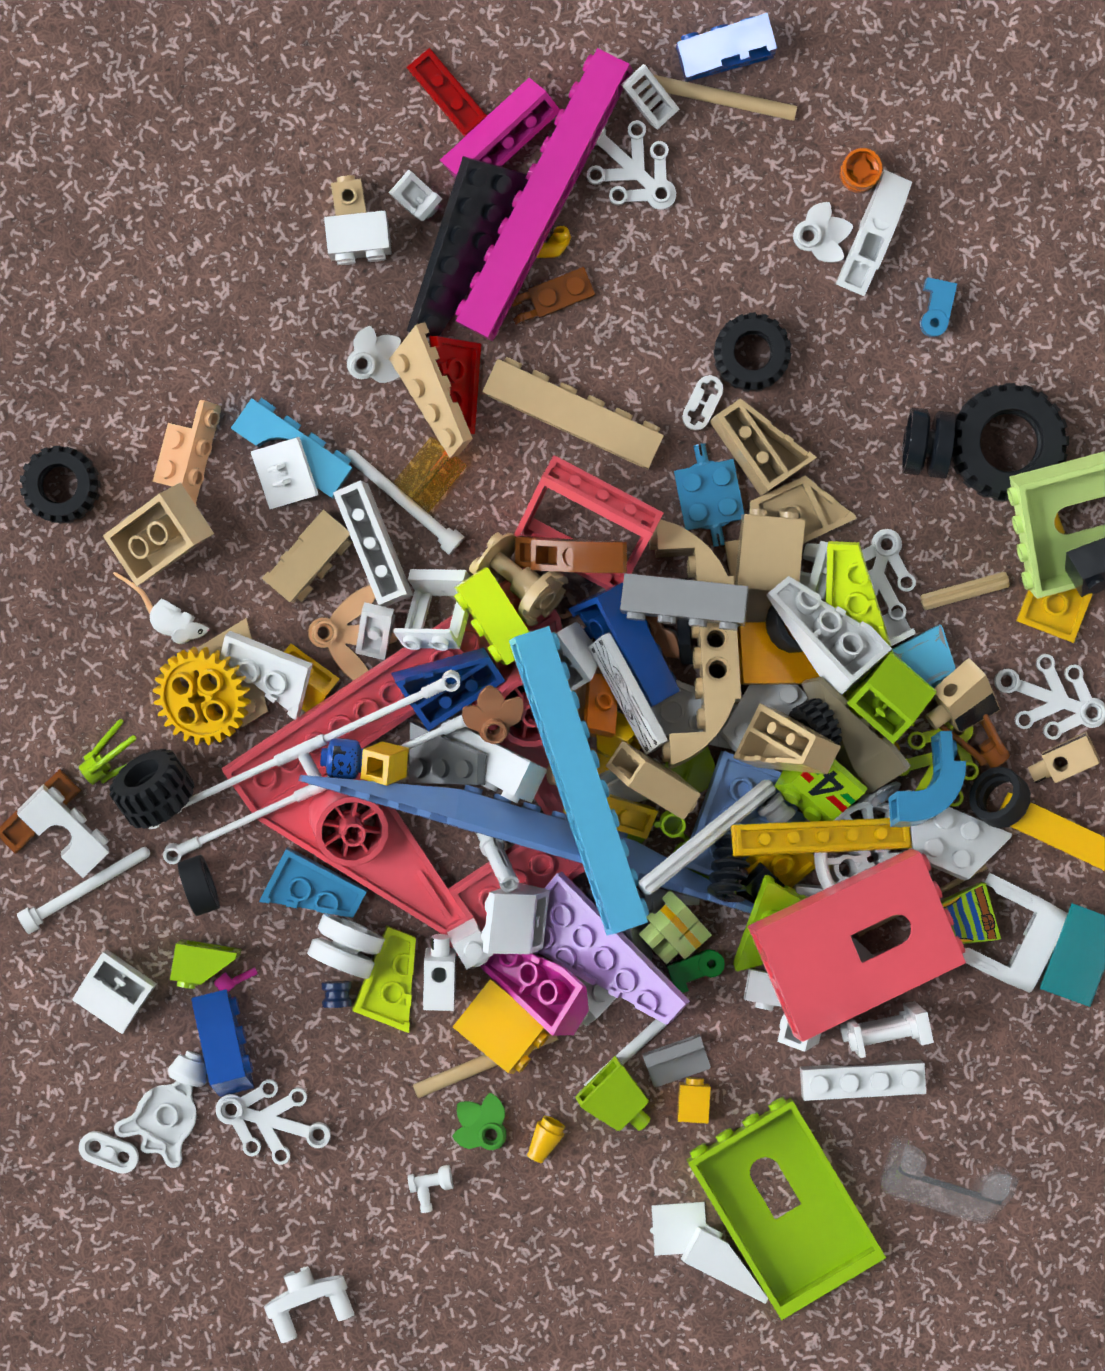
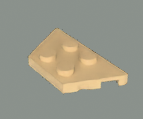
M806 475L749 502V510H768L767 516L779 517L780 512L798 513V519L805 520L803 544L857 519L854 513L818 487Z

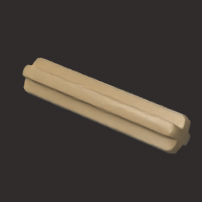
M1001 572L922 594L920 599L924 610H929L1008 588L1010 582L1007 573Z

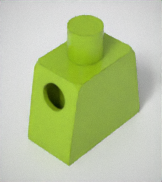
M616 1056L575 1096L582 1109L617 1131H621L628 1123L640 1131L648 1125L651 1119L642 1110L649 1100Z

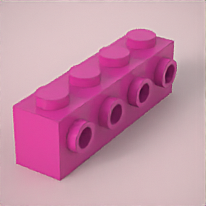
M528 78L444 155L440 161L455 179L463 156L502 166L557 116L560 109L542 87L531 78Z

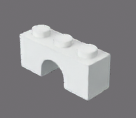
M43 784L17 809V815L39 836L47 828L54 825H60L68 829L72 838L70 843L61 851V858L84 878L109 853V847L106 845L109 840L98 829L92 831L84 824L87 821L85 816L75 807L70 810L63 803L65 800L64 796L52 786L48 789Z

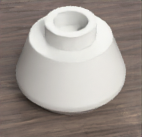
M186 1051L185 1055L179 1054L168 1068L170 1078L195 1087L204 1086L208 1082L205 1062L202 1061L203 1055L192 1051Z

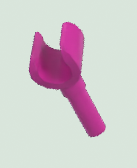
M254 967L231 979L225 972L214 981V985L219 991L227 989L229 992L240 982L258 973Z

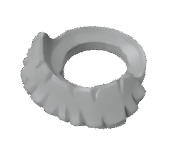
M897 781L892 782L873 793L863 794L857 802H869L873 807H878V805L887 801L889 796L899 791L901 783Z

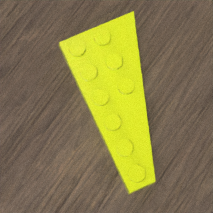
M828 541L826 603L834 608L839 606L847 611V616L859 623L863 621L872 626L891 647L860 543ZM881 659L865 676H863L855 685H853L848 691H846L842 695L847 701L849 699L850 694L854 691V689L870 674V672L883 659ZM849 706L848 709H849L853 714H856V715H858L859 717L863 718V717H862L861 715H859L852 707Z

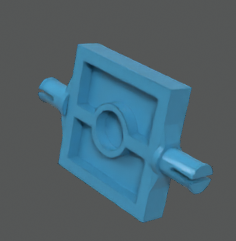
M706 443L700 444L702 456L700 455L699 445L693 446L697 463L690 468L674 471L685 529L688 531L699 528L710 529L713 547L719 546L717 534L720 546L725 545L722 527L730 522L741 520L744 509L734 459L720 462L709 461Z

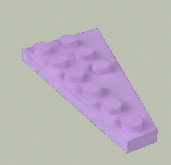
M563 872L557 873L544 888L550 890L543 949L534 952V954L539 953L554 963L566 967L573 975L592 985L597 984L616 998L621 997L634 1004L636 1009L666 1025L671 1023L690 1002L689 999L622 932L606 936L597 906Z

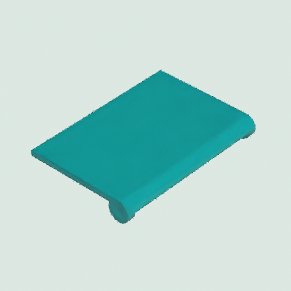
M1072 903L1040 989L1091 1007L1105 970V915Z

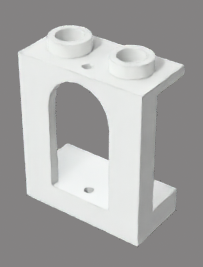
M410 569L408 581L415 591L405 628H394L393 631L404 648L410 650L434 648L439 651L460 649L470 612L468 609L463 611L457 601L449 629L423 628L432 596L456 595L457 591L454 587L470 577L466 570Z

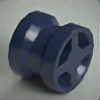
M352 981L322 982V990L325 992L322 1007L342 1008L353 1006L352 999L349 997Z

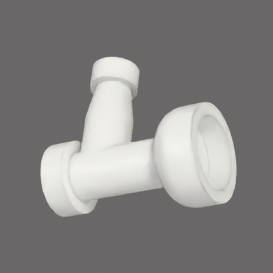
M450 1165L441 1166L438 1169V1173L417 1177L414 1174L408 1175L410 1193L417 1192L421 1204V1213L433 1210L432 1203H430L429 1187L440 1185L444 1190L453 1189Z

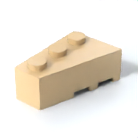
M741 398L709 421L760 496L817 458L811 452H807L795 443L794 439L789 435H785L774 427L771 421Z
M323 509L298 537V540L289 551H286L280 557V561L270 573L267 572L262 579L290 603H295L297 599L302 603L312 592L313 588L310 584L317 576L323 579L333 567L330 563L331 559L337 553L342 556L352 545L353 542L349 540L351 537L349 531Z
M760 703L733 758L757 768L828 774L841 746L787 714Z

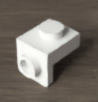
M410 170L388 192L409 213L421 221L432 217L438 210V204L442 200L438 194L433 192Z

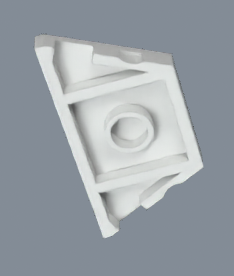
M948 807L932 819L910 827L912 848L909 849L919 851L921 854L924 853L931 867L965 881L970 879L1011 838L1012 833L989 826L984 821Z

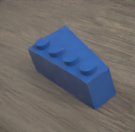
M623 582L598 592L568 608L574 618L579 615L586 626L583 630L590 639L594 638L597 640L607 633L612 635L650 707L680 691L675 675L669 670L663 658L662 650L655 642L649 630L647 620L627 619V614L621 613Z

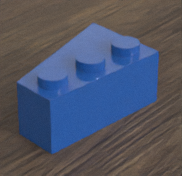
M485 648L391 673L405 698L421 691L422 687L442 679L446 671L454 670L459 673L461 678L460 686L456 691L449 692L445 690L428 699L422 698L410 704L428 731L462 710L463 707L476 701L479 693L486 686L491 685L496 688L505 682V679ZM452 677L446 679L448 684H455L457 682Z
M225 989L191 998L211 1088L219 1097L255 1088L251 1075L253 1072L252 1062L249 1054L246 1055L244 1044L247 1043L243 1026L238 1025L236 1015L240 1014L237 997H231L230 993Z

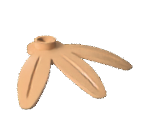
M370 585L362 587L348 596L333 612L330 619H315L308 629V637L311 643L320 648L328 647L333 660L352 681L369 670L361 659L346 646V643L357 645L359 625H347V623L361 615L364 602L372 604L376 599ZM321 627H325L328 631V635L323 639L318 636V630ZM394 632L391 633L389 644L395 643L398 640Z

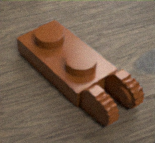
M581 267L528 289V292L517 295L511 307L518 306L522 302L531 299L535 309L518 314L513 318L515 324H521L535 317H544L595 296L585 268Z

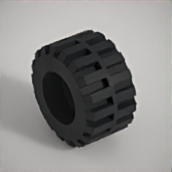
M756 312L747 315L741 314L736 316L735 319L730 320L721 329L715 342L713 355L717 371L719 370L722 379L728 381L731 384L730 386L743 389L742 391L746 392L750 390L757 392L774 385L785 373L791 360V342L787 338L788 333L785 328L782 329L777 320L768 318L769 315L763 313L762 315H757ZM746 335H758L770 347L769 361L758 370L745 369L735 359V345L739 339Z
M67 446L46 447L41 449L40 453H34L30 457L31 461L28 464L25 463L23 467L25 470L24 475H20V482L22 483L20 492L25 498L26 506L35 515L54 523H72L76 519L85 517V513L95 507L93 504L99 498L98 488H101V482L98 480L97 475L99 473L97 468L93 466V462L83 453ZM56 467L69 468L77 478L75 494L71 499L63 503L51 501L45 495L43 489L46 475Z
M155 749L139 755L124 766L114 777L109 790L110 797L130 825H133L135 828L142 827L145 829L160 825L180 812L189 802L195 786L193 779L173 751Z

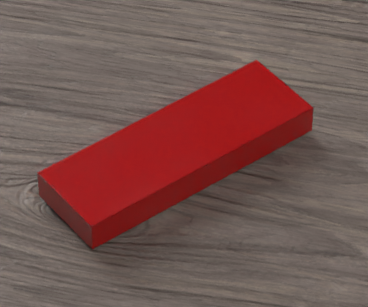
M430 48L406 67L464 137L487 117Z

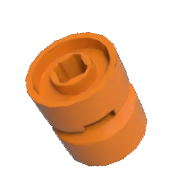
M858 148L851 151L840 168L842 184L848 190L855 193L869 191L877 183L882 173L880 157L874 151L867 148Z

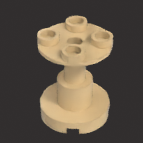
M497 532L489 539L487 543L488 548L482 556L476 558L471 563L469 571L475 574L484 567H488L493 576L499 573L511 583L510 591L521 599L518 615L527 625L534 626L538 624L536 619L538 616L542 615L546 618L560 603L566 592L562 585L568 584V578L561 572L548 571L540 576L534 570H531L530 567L522 569L510 559L515 550L516 536L513 533L501 535Z

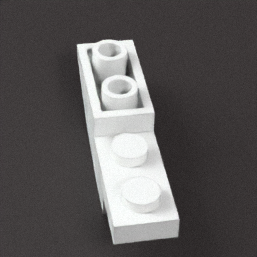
M883 170L860 222V229L838 276L837 285L865 296L875 271L879 269L889 246L912 181Z

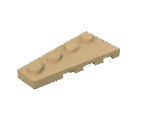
M424 322L415 325L389 360L434 431L440 444L445 449L449 458L460 455L473 438L458 402H452L450 397L451 384L447 375H441L436 362L440 357L436 347L430 348L426 338L429 330Z

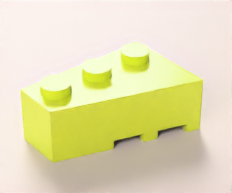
M484 567L454 587L457 591L454 598L463 611L468 609L474 619L470 623L480 637L484 635L490 645L487 649L496 663L500 662L501 664L508 665L515 661L509 640L528 633L529 630L489 568Z

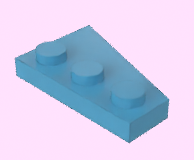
M287 847L259 902L268 904L271 902L291 908L300 907L316 910L321 913L353 918L368 889Z

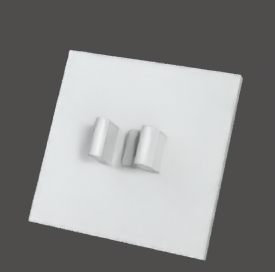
M300 437L251 451L269 509L319 495Z

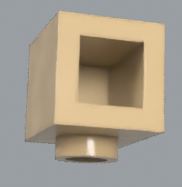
M355 175L338 177L337 182L331 183L336 216L367 213L361 179H355Z

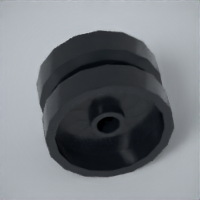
M915 407L910 409L902 444V474L919 475L924 468L927 457V473L929 477L947 478L954 444L955 413L938 411L934 416L930 429L928 409Z

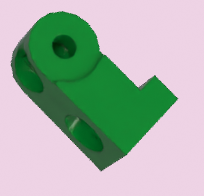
M709 949L688 956L686 959L682 958L666 964L672 983L682 993L689 991L686 983L703 976L716 977L720 975L724 970L725 962L720 953Z

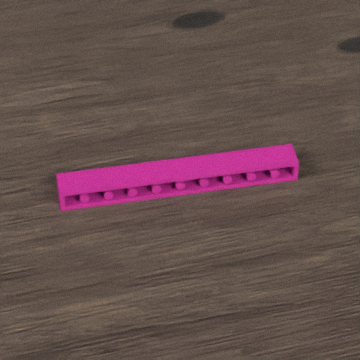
M599 48L596 49L594 55L590 54L583 65V71L585 72L580 82L576 81L569 92L568 97L570 101L566 109L562 108L559 111L554 122L556 128L552 136L545 138L540 149L542 155L538 163L531 165L526 176L528 182L524 190L517 192L512 203L514 209L510 217H505L498 229L500 236L495 246L490 245L484 256L486 263L481 273L477 272L470 283L472 290L467 300L463 299L456 310V315L458 316L456 319L457 323L492 342L624 90L621 84L634 71L629 63Z

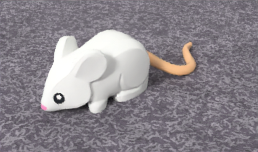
M113 572L117 578L131 586L141 595L150 614V622L153 628L161 634L171 636L173 642L185 644L190 640L204 636L209 631L208 627L193 622L194 616L185 611L181 613L180 608L162 598L153 606L142 588L136 587L132 581Z

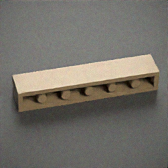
M506 357L504 361L497 359L482 391L484 395L646 470L649 469L664 435L659 433L660 427L644 421L642 425L631 420L632 414L619 408L612 412L604 408V401L591 395L586 400L576 395L578 390L562 382L558 387L548 382L549 376L537 370H533L532 374L521 370L522 364L511 358Z

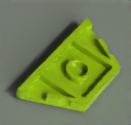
M770 875L764 876L733 961L735 971L763 965L748 926L808 898L806 895L798 894L795 889L788 885L785 887L778 885Z

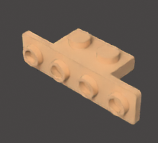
M200 400L192 428L168 423L152 481L171 487L181 482L195 505L204 480V472L212 450L216 427L220 420V405Z

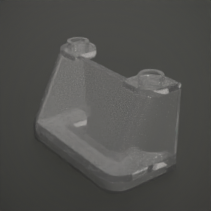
M895 1133L880 1177L882 1190L893 1198L983 1225L991 1223L1010 1202L1019 1178L1010 1169L995 1165L993 1171L987 1175H976L972 1189L925 1175L924 1171L927 1161L925 1154L918 1147L910 1145L908 1137Z

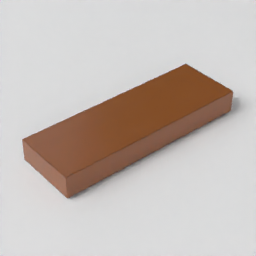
M61 769L44 783L48 789L53 786L64 796L65 800L63 803L65 805L82 791ZM17 811L0 826V839L15 854L36 835L17 815Z

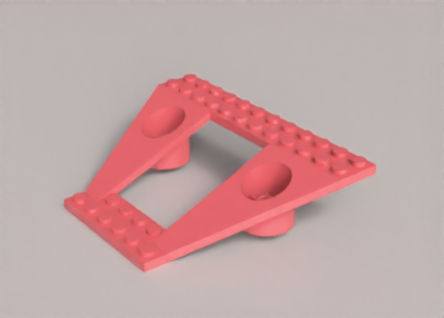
M504 580L499 585L518 613L521 599L510 591L511 583ZM555 609L546 618L542 615L536 618L538 624L534 626H529L523 622L529 632L547 626L550 627L551 633L562 630L561 618ZM469 613L460 649L439 651L434 648H420L419 650H410L403 647L221 769L227 779H230L274 759L275 755L298 744L315 738L320 734L326 735L404 699L405 696L392 677L391 673L480 648H485L505 679V682L496 687L503 695L504 700L515 689L518 694L516 697H521L524 709L520 719L522 720L521 728L511 726L507 737L498 744L546 769L548 768L549 761L526 692L521 693L517 688L523 685L516 662L513 661L508 665L501 664L500 662L496 663L487 649L490 645L484 635L480 637L470 623L474 619ZM452 616L432 629H449ZM477 700L471 704L477 706ZM409 704L337 738L357 740L361 748H364L416 713ZM491 725L488 729L496 730L498 725ZM329 742L327 745L309 753L322 777H327L328 775L326 767L320 766L322 748H328ZM297 758L280 767L274 766L233 785V787L251 813H254L293 795L294 791L309 784L298 781L300 775H307ZM358 773L357 778H356V779H353V780H364V779H360V778H361V773ZM545 774L534 799L546 815L551 816L553 811L564 813V806L556 785L548 783ZM325 790L306 800L296 801L257 819L441 934L448 935L447 932L472 918L475 919L482 931L486 925V899L489 896V892L500 889L499 881L490 862L448 888L396 809L342 793ZM345 803H352L351 810L341 811L339 806ZM358 803L370 807V809L362 814L356 811ZM335 808L338 812L335 820L326 819V816ZM375 814L376 822L374 827L364 825V821ZM322 825L334 827L335 832L325 837L322 834ZM366 832H367V833H371V834L365 839V837H366ZM341 837L343 840V846L337 845L333 842ZM517 844L505 851L519 879V883L545 888L559 872H563L570 880L585 872L582 863Z

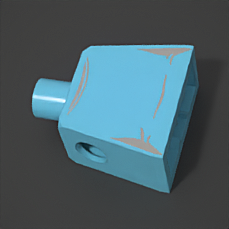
M941 624L892 648L893 653L933 688L956 669Z

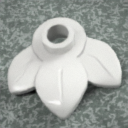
M829 202L818 203L809 209L806 220L799 223L794 229V243L803 251H812L814 256L820 261L830 263L841 261L844 259V254L838 244L847 238L853 229V225L843 218L831 217L832 210ZM804 231H811L814 234V239L810 242L805 241L802 236Z
M371 326L361 329L353 340L354 351L347 359L348 371L357 379L371 377L379 383H387L399 378L400 376L389 358L400 346L401 339L389 334L376 337V333ZM360 358L367 360V366L364 369H359L356 366V362Z

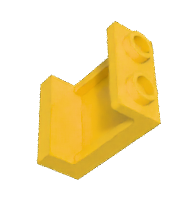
M491 979L453 1025L456 1031L509 1074H514L516 1071L522 1072L531 1060L528 1057L535 1047L541 1048L550 1036L540 1023Z

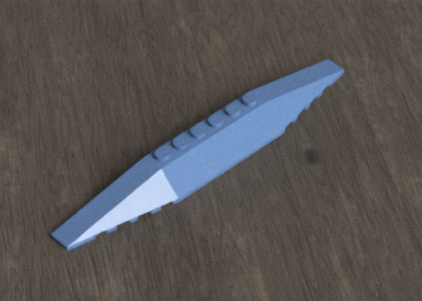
M308 775L299 776L298 781L582 863L567 815L561 812L553 811L551 816L540 813V806L524 802L523 806L519 807L511 804V800L500 794L495 793L493 799L482 796L483 789L465 785L464 790L392 783L386 786L375 781ZM618 831L620 839L623 838L628 846L629 856L626 858L630 869L634 868L638 880H641L667 858L637 841L628 839L627 833ZM686 867L661 886L668 890L750 914L754 906L753 903L746 899L743 902H727L711 896L707 892V887L712 883Z

